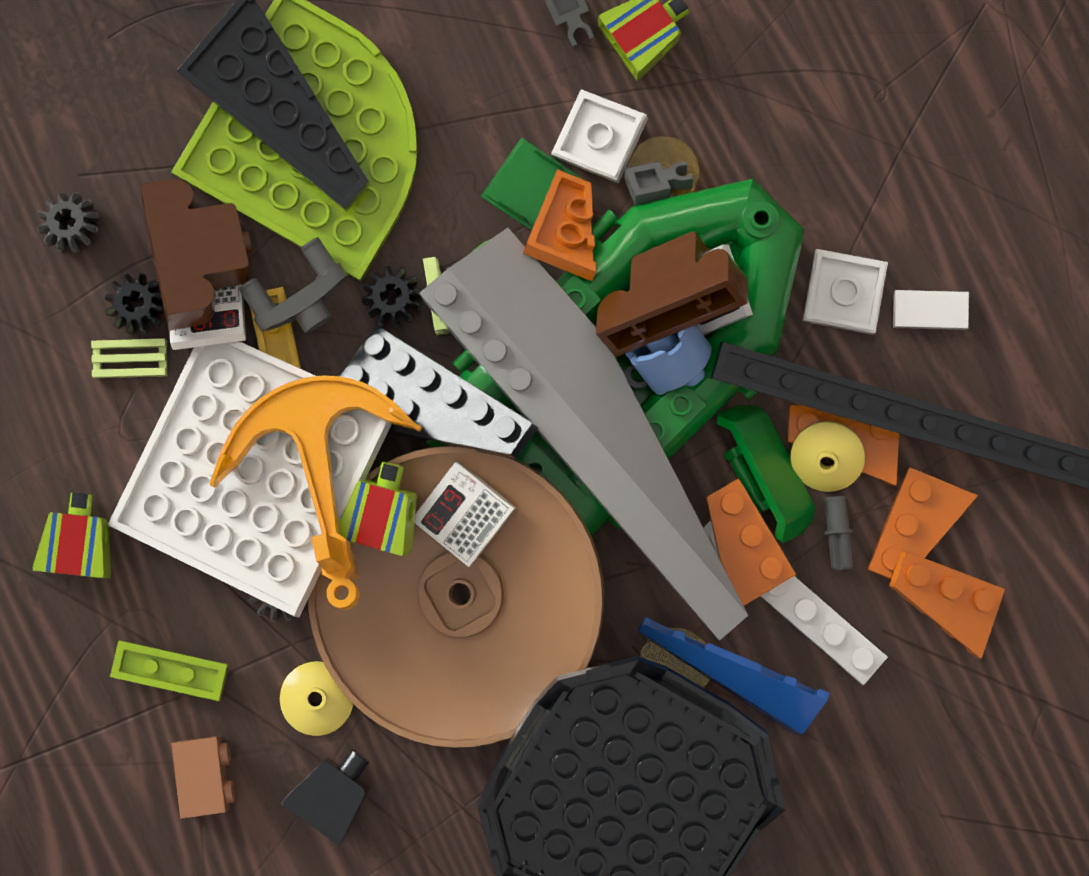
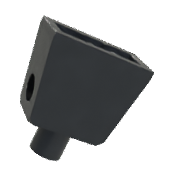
M351 749L340 766L331 759L326 758L284 798L281 804L339 846L345 839L370 789L358 780L370 762L353 749Z

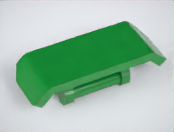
M737 405L718 413L716 424L730 430L738 445L726 451L723 455L726 461L730 462L737 478L741 481L759 513L771 509L777 521L775 539L785 543L804 533L814 519L815 506L802 480L793 470L791 458L767 412L755 405Z

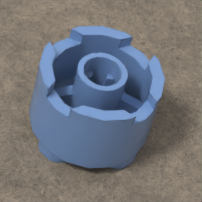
M694 325L625 354L650 388L657 395H662L685 384L687 386H694L705 376L703 368L711 356L712 346L699 328Z

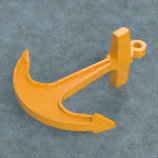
M313 376L286 383L270 391L246 410L232 428L220 451L209 485L215 488L241 463L257 440L267 433L278 431L292 436L297 444L322 532L321 535L311 538L316 562L321 566L322 575L332 580L327 588V599L334 607L341 610H349L358 603L360 598L358 586L351 581L359 578L355 554L350 549V542L342 537L339 531L328 443L329 430L333 422L340 415L352 410L365 411L388 423L411 428L420 432L422 427L413 422L395 402L370 385L340 376ZM348 588L349 594L347 598L339 600L338 592L340 589Z

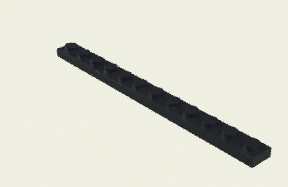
M720 342L710 379L1089 489V450Z

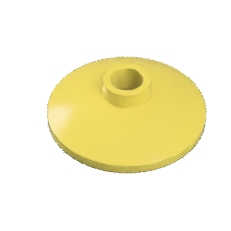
M822 421L809 425L798 434L791 449L793 470L805 485L818 491L833 492L850 486L860 476L865 463V450L859 436L848 426L833 421ZM828 456L834 460V463L831 466H825L820 460Z
M320 661L308 662L295 668L285 679L280 692V706L287 722L297 731L312 736L326 735L339 729L349 718L354 705L337 686L324 662ZM312 692L321 694L322 702L319 706L310 704L309 696Z

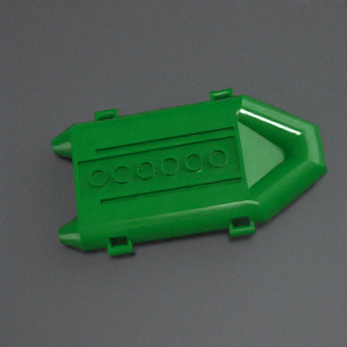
M753 178L632 206L620 219L611 210H608L591 227L595 242L593 261L596 262V274L593 281L568 271L556 281L596 327L597 311L602 300L614 291L624 290L628 292L630 290L631 260L634 256L690 232H695L709 250L721 245L730 246L735 263L747 277L748 302L753 315L704 335L712 346L711 356L703 368L705 376L696 385L687 386L685 384L662 395H657L650 386L641 389L632 388L668 460L737 392L748 401L758 393L710 379L720 342L772 357L779 350L805 229ZM613 225L618 228L604 243L598 241ZM467 350L452 363L461 373L460 378L524 417L480 365L472 373L467 370L475 362ZM626 354L616 357L622 371H626L632 365ZM637 370L631 373V377L635 382L645 381ZM536 431L517 460L545 476L561 490L585 522L591 537L607 521L619 531L621 527ZM425 441L431 448L446 447L441 442Z

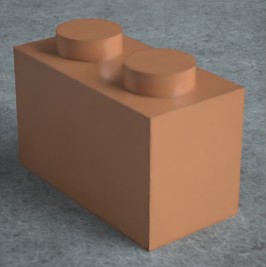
M222 735L171 743L180 819L225 813L231 810L230 803L235 802V788L233 780L227 781L226 766L231 764L229 744L223 743Z

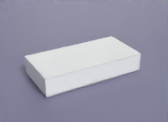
M895 290L893 292V328L968 329L969 292Z

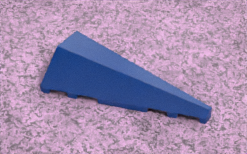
M643 617L637 631L791 734L803 735L830 695L829 692L822 689L814 690L797 682V679L788 675L785 677L763 667L759 663L713 644H702L687 637L686 633L679 630L674 631L647 617Z

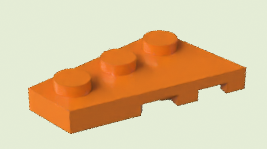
M557 169L523 254L593 281L596 274V262L593 261L595 242L591 229L593 208L590 182Z
M789 406L787 443L793 445L798 434L811 424L822 421L844 424L859 436L864 446L865 463L861 473L877 478L891 486H896L899 447L898 433L806 406ZM828 456L823 457L825 459L833 460L831 457Z
M911 467L907 468L866 570L891 580L901 551H907L925 558L978 495Z
M739 478L706 497L720 561L743 606L796 575Z
M901 551L889 586L922 614H926L938 624L946 634L955 638L967 648L966 650L975 658L982 659L1005 589L907 551Z

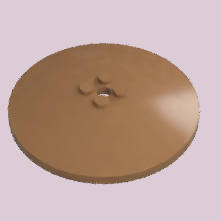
M461 446L433 447L418 450L394 458L388 463L404 467L399 488L416 493L415 514L456 461L480 477L517 507L472 566L468 567L418 525L414 524L412 552L404 556L350 542V549L355 554L359 578L351 581L358 586L360 591L358 603L353 608L341 610L334 607L328 601L327 588L332 580L322 575V571L308 598L309 618L318 652L331 677L346 697L370 719L397 735L424 744L452 748L481 746L511 738L535 698L557 676L587 669L600 637L605 599L603 574L594 541L585 522L561 490L545 476L516 459L481 453L475 449ZM381 466L371 471L366 479L377 481ZM457 583L465 584L470 590V599L465 604H460L453 598L452 590ZM348 588L340 589L338 592L339 600L347 598L349 594Z

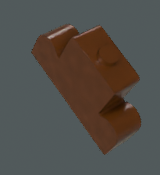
M168 179L140 184L142 206L168 331L206 324L215 313L214 289L243 285L248 282L249 263L247 253L252 252L248 231H241L237 209L233 203L194 209L193 191L191 186L185 181Z
M695 232L687 233L632 258L630 290L628 292L624 290L614 291L602 300L597 311L596 335L615 357H618L748 304L747 277L724 249L710 251Z

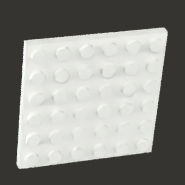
M239 341L194 347L108 525L299 618L322 571L321 566L316 562L311 538L321 535L322 532L294 439L289 434L283 432L267 433L257 440L241 463L215 488L210 486L209 483L220 451L228 435L246 410L270 391L286 383L315 375ZM361 410L343 413L333 422L329 430L328 443L338 523L357 482L366 479L392 423H388Z

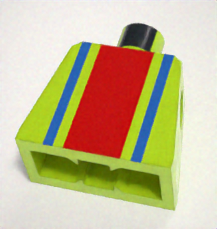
M630 0L600 14L598 17V27L636 81H638L678 43L681 32L675 23L688 15L689 9L683 0H669L663 5L659 0Z
M382 462L377 481L364 479L357 482L339 522V531L342 537L350 542L399 556L412 552L417 495L413 491L399 488L404 470L403 466Z
M71 493L68 514L49 513L33 564V571L111 578L108 519L90 517L93 495Z

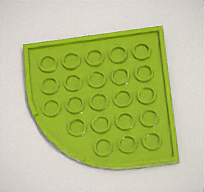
M273 0L265 16L370 184L352 206L345 211L214 102L211 104L171 173L223 204L233 203L236 206L237 212L300 248L312 239L319 237L336 264L341 263L349 276L362 282L399 219L413 185L417 162V134L413 111L398 74L381 54V51L361 32L306 0Z

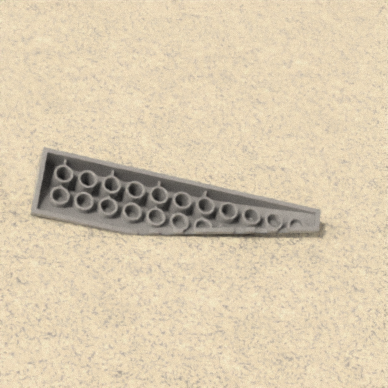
M506 228L449 267L419 294L426 305L521 414L538 427L537 432L720 641L741 623L748 614L615 355L596 335L594 324L535 258L523 254L525 246L509 228Z

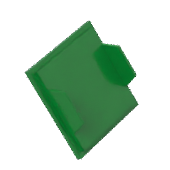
M521 137L481 195V198L532 231L557 169L580 179L581 177Z

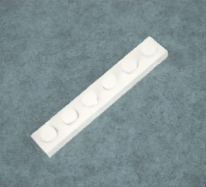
M709 521L704 530L719 557L711 521ZM795 576L760 596L861 685H864L888 658Z

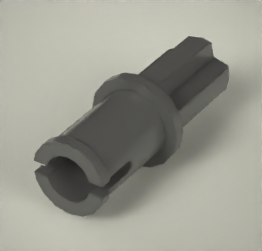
M847 496L824 498L827 531H824V536H828L831 568L836 571L849 570L853 567L850 534L854 533V531L849 528Z

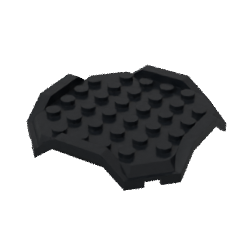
M638 656L557 676L533 701L495 762L477 803L495 876H732L759 832L786 811L767 731L726 700L667 666Z

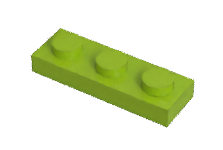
M118 640L110 677L221 701L229 664Z

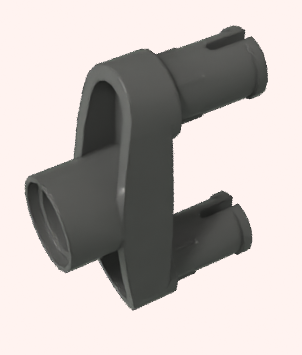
M319 237L312 239L301 247L302 252L318 275L316 281L282 303L274 304L258 278L249 280L239 288L256 315L254 321L262 332L273 330L296 320L304 333L308 334L324 325L333 317L324 301L345 282L348 274L341 263L336 264Z

